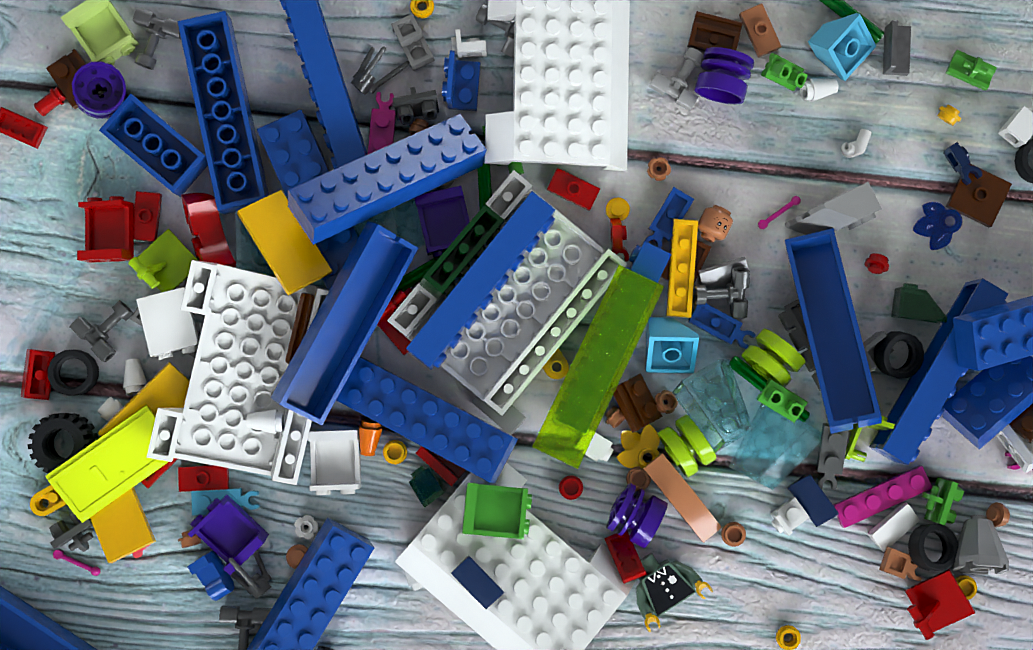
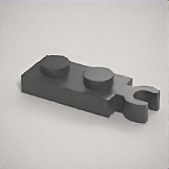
M823 423L816 465L817 472L822 474L819 475L817 484L822 489L823 483L826 480H830L832 490H836L837 480L835 474L842 475L849 430L831 434L828 423Z

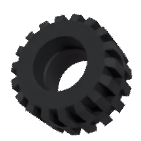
M58 413L39 420L41 424L34 425L32 429L35 430V433H30L28 438L32 440V444H28V449L33 451L30 454L31 460H37L35 465L38 468L43 467V472L50 473L94 442L96 438H99L98 433L92 432L95 429L93 424H87V418L79 417L80 415L75 413ZM62 429L68 431L74 441L73 451L67 458L58 455L54 448L55 436Z

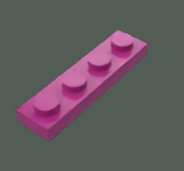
M919 465L837 502L833 506L839 513L837 518L842 528H846L922 492H926L932 486L923 466Z

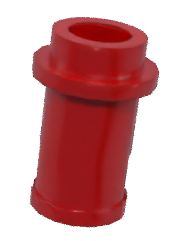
M58 87L55 89L51 88L49 94L34 104L35 109L42 116H46L47 113L59 104L63 105L65 103L66 97Z

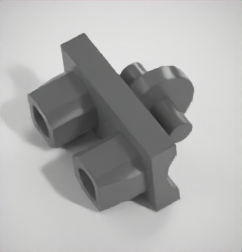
M415 87L410 88L411 95L393 98L396 118L403 125L412 124L414 117L423 116L427 121L437 118V113H439L436 90L416 94Z
M72 512L69 515L75 525L72 529L69 530L64 520L49 527L54 538L50 543L54 549L65 545L72 539L74 542L68 545L71 551L79 548L82 552H85L89 549L88 541L93 538L91 532L85 535L82 533L93 526L90 518L82 523Z

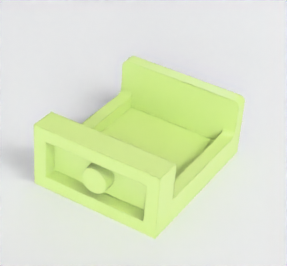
M86 0L61 17L65 25L74 33L90 57L91 62L102 61L114 65L115 60L121 56L134 52L135 47L139 45V42L110 0Z

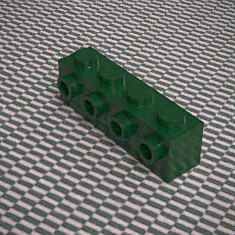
M485 204L422 277L420 285L438 300L443 294L447 297L456 286L453 282L458 276L463 278L471 268L469 263L474 258L478 259L486 249L484 247L489 240L492 241L501 229L499 228L504 219Z

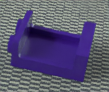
M462 186L421 194L414 198L428 256L433 255V258H439L470 222Z
M226 494L221 500L215 498L207 507L209 512L204 516L199 514L190 523L192 529L188 535L192 537L196 534L226 562L223 569L231 575L236 569L228 559L233 558L241 566L264 544L269 533Z

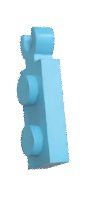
M242 488L191 491L192 516L205 515L209 512L207 509L208 505L215 498L221 500L226 494L242 509L243 506L250 510L260 507V504H252L250 497L259 495V491L253 490L245 495H242Z

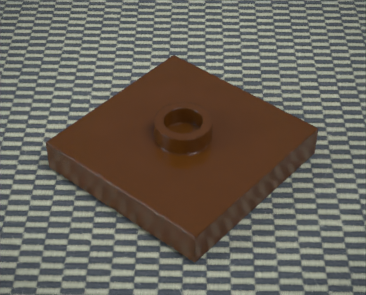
M979 168L983 176L977 179L973 173H969L968 176L972 182L968 185L962 182L960 175L946 207L990 228L1001 209L1012 183Z

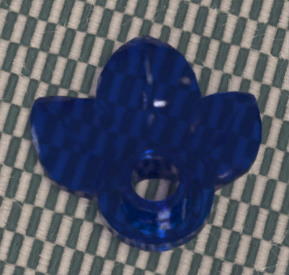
M938 202L923 204L922 209L926 216L916 222L913 231L921 236L930 237L929 245L931 250L941 249L951 242L952 234L961 228L962 216L958 211L946 209ZM947 217L954 218L955 222L952 226L946 225L945 219Z

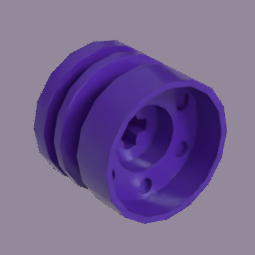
M722 47L707 48L703 55L705 60L701 63L702 69L706 72H701L698 75L694 91L701 97L715 102L734 105L742 104L748 89L747 83L743 80H748L751 77L750 70L753 69L754 60L750 56L736 50Z
M102 61L90 62L81 66L75 73L72 81L74 100L79 109L87 116L95 119H108L126 100L125 80L120 71L113 65ZM101 87L102 91H107L104 92L103 98H99L95 94L96 88Z
M629 483L616 498L610 510L606 528L613 531L620 523L617 534L620 536L630 528L629 540L645 548L659 528L668 503L654 495L646 503L642 502L645 490L640 489L633 497L636 485Z

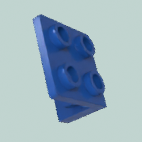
M450 50L449 57H445L444 60L445 78L448 79L447 82L443 81L442 85L443 102H447L448 109L477 111L481 63L456 60L455 51Z

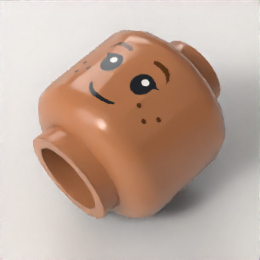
M718 205L706 208L698 222V230L702 232L701 237L712 243L715 240H724L733 224V219L730 217L731 212Z

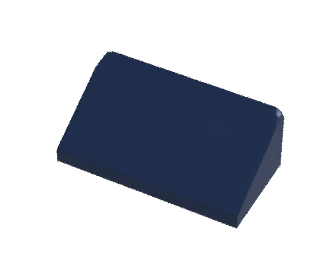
M804 474L787 487L816 527L839 514L810 474Z
M469 555L451 572L458 582L485 609L490 607L505 593Z

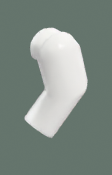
M860 129L856 141L842 144V155L846 158H853L863 154L872 132Z

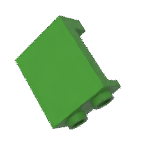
M467 483L462 534L524 539V534L528 535L530 520L526 519V509H531L532 494H528V488Z

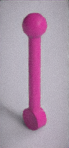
M792 197L791 202L766 220H760L758 227L760 229L767 228L768 223L793 205H799L801 202L800 197Z
M61 549L53 552L55 559H64L90 571L93 576H98L101 572L99 567H91L65 555Z

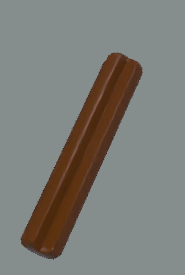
M301 293L285 359L287 364L292 360L306 334L314 301V295Z

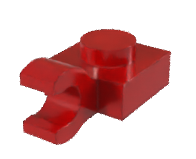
M610 218L611 251L616 255L618 253L624 254V261L628 262L629 254L627 249L623 247V240H627L626 225L622 226L620 218Z

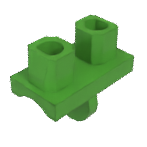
M956 50L946 74L986 91L997 67L984 62L980 57L975 58Z
M774 53L770 54L769 62L761 73V76L791 91H795L796 87L802 88L808 77L807 74L803 73V68Z
M770 378L756 398L759 402L793 423L799 418L808 403Z
M937 477L935 486L932 485L930 494L922 492L921 497L928 499L924 519L942 525L955 522L956 511L950 508L953 500L959 502L964 494V490L958 487V483Z

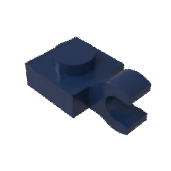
M958 142L949 146L943 152L956 173L959 172L965 185L972 182L968 176L969 173H973L977 179L983 176L982 171L978 167L969 165V153Z

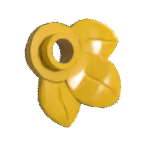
M647 425L643 428L641 434L637 432L632 433L629 430L622 431L621 444L624 451L616 457L618 461L627 468L639 466L643 469L650 463L643 460L644 454L650 453L652 460L659 455L657 448L660 439L656 430L651 425Z

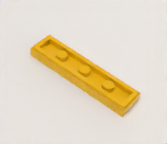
M673 219L666 316L691 318L698 232L697 220Z

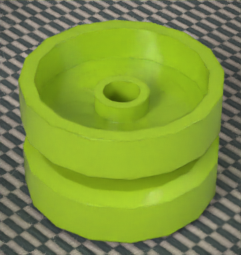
M764 328L755 338L759 347L749 345L741 356L766 380L770 378L786 387L792 380L788 370L798 372L806 361L784 339Z
M685 414L675 421V426L681 435L680 437L673 428L668 426L657 434L671 460L689 478L698 472V464L693 456L706 466L716 460L717 457L703 433L693 420Z

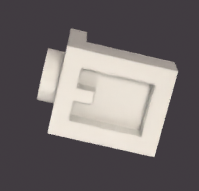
M455 29L456 37H451L452 50L458 53V59L487 57L485 40L481 41L479 38H470L466 42H462L460 29Z
M792 497L770 513L774 519L771 523L779 533L784 532L788 536L793 533V529L810 518L795 497Z

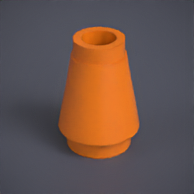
M362 419L361 425H359L360 454L364 456H375L383 429L381 424L372 419Z

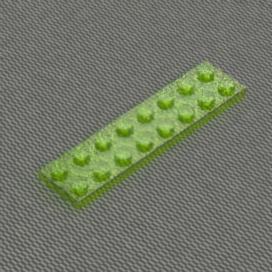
M618 265L532 445L533 448L577 469L579 468L664 289L663 285Z

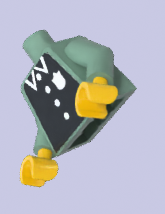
M652 553L641 559L646 575L639 577L640 583L636 587V603L642 617L645 619V626L648 632H651L649 627L651 622H656L660 629L661 625L658 617L697 592L702 599H706L701 594L702 589L709 588L713 592L712 587L707 582H703L702 578L693 568L679 561L670 563L666 559L658 563Z

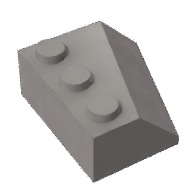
M869 182L786 222L785 226L788 229L805 235L834 228L835 232L846 226L851 230L876 218L874 213L882 208Z

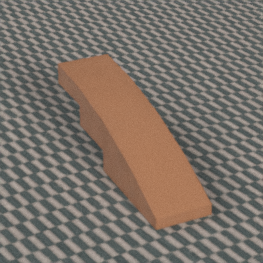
M663 453L659 454L643 468L703 543L722 528Z

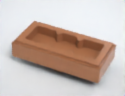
M762 3L740 12V19L758 58L782 47Z

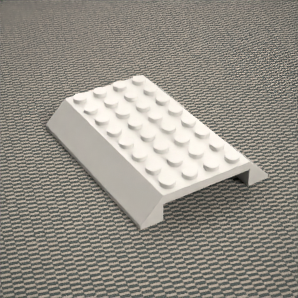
M488 0L487 20L512 21L515 16L513 111L485 115V148L487 150L484 164L509 165L511 162L603 166V170L627 171L630 0Z
M513 170L486 203L488 207L504 219L499 229L504 227L533 191V185L515 170ZM555 210L553 215L556 219L546 234L541 232L538 235L540 239L531 253L526 251L523 254L525 257L523 263L515 272L510 270L507 274L509 276L507 283L500 291L495 289L492 293L494 296L492 302L485 310L479 309L476 313L478 315L476 322L469 330L466 327L460 333L462 335L461 341L454 349L451 347L445 352L447 358L441 364L443 369L501 416L504 415L627 265L609 248L607 251L604 250L557 210ZM489 240L484 247L487 248L492 241ZM474 258L469 265L472 266L477 259ZM458 276L453 283L457 285L462 278ZM418 283L387 321L408 340L412 341L447 297L443 294L438 300Z
M192 260L180 310L202 314L205 317L184 408L157 409L146 458L172 462L173 458L269 475L272 481L297 485L312 420L279 405L271 396L289 365L285 359L301 293L314 295L308 330L329 290L315 285H308L287 295L275 276L218 263ZM277 409L278 412H284L283 431H277L275 434L247 428L248 413Z
M507 462L496 483H490L470 472L395 562L497 650H584L628 596L637 579L625 584L623 583L609 549L603 544H600L586 561L528 510H526V519L530 520L528 535L524 534V539L462 534L467 483L522 488L527 481ZM468 555L505 592L487 609L451 574Z

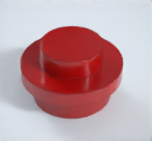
M872 253L865 260L864 265L871 273L882 274V272L889 270V259L882 254Z
M574 475L565 476L559 483L560 494L568 500L577 499L583 492L582 481Z

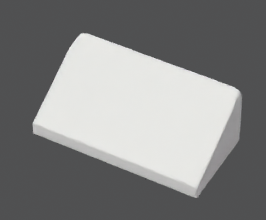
M902 502L867 534L881 551L885 552L887 547L892 546L920 520L911 506L906 502Z

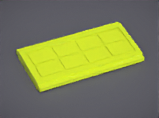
M147 405L45 475L48 482L82 523L168 463V461L146 458L156 418Z

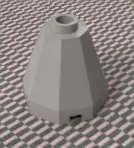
M971 515V519L964 521L952 570L976 575H988V571L992 569L995 570V574L1009 571V560L993 521L986 519L985 515Z

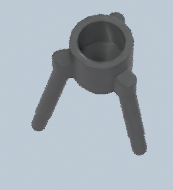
M383 46L366 68L375 51V48L371 47L359 70L353 76L354 79L351 84L364 95L368 91L373 94L378 87L410 64L409 61L404 62L374 84L375 78L370 72L386 51V47Z
M258 550L253 555L261 571V576L256 573L250 577L233 558H229L228 561L245 580L235 572L231 574V577L242 585L250 595L252 594L255 599L272 587L268 583L272 578L267 573Z

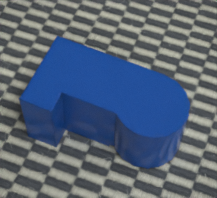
M213 550L187 566L192 575H197L212 600L218 601L234 590L235 586L231 576L223 569L222 561Z

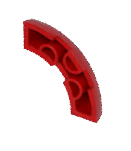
M206 193L182 194L186 222L189 224L191 234L195 236L191 241L196 258L199 257V261L218 263L236 268V261L232 256L224 235L215 197Z

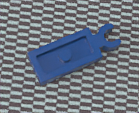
M673 187L648 228L654 232L653 235L648 236L645 241L648 243L655 241L657 247L661 249L662 239L670 241L672 237L673 219H683L694 199Z
M707 303L696 305L691 318L688 320L690 324L729 345H732L735 339L743 349L749 346L743 342L744 336L748 335L751 338L756 336L750 330H740L742 322Z

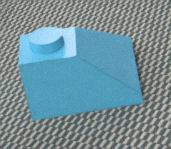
M858 13L823 24L808 41L815 56L844 81L876 47L866 24Z
M648 317L646 330V372L694 373L699 334L674 318Z

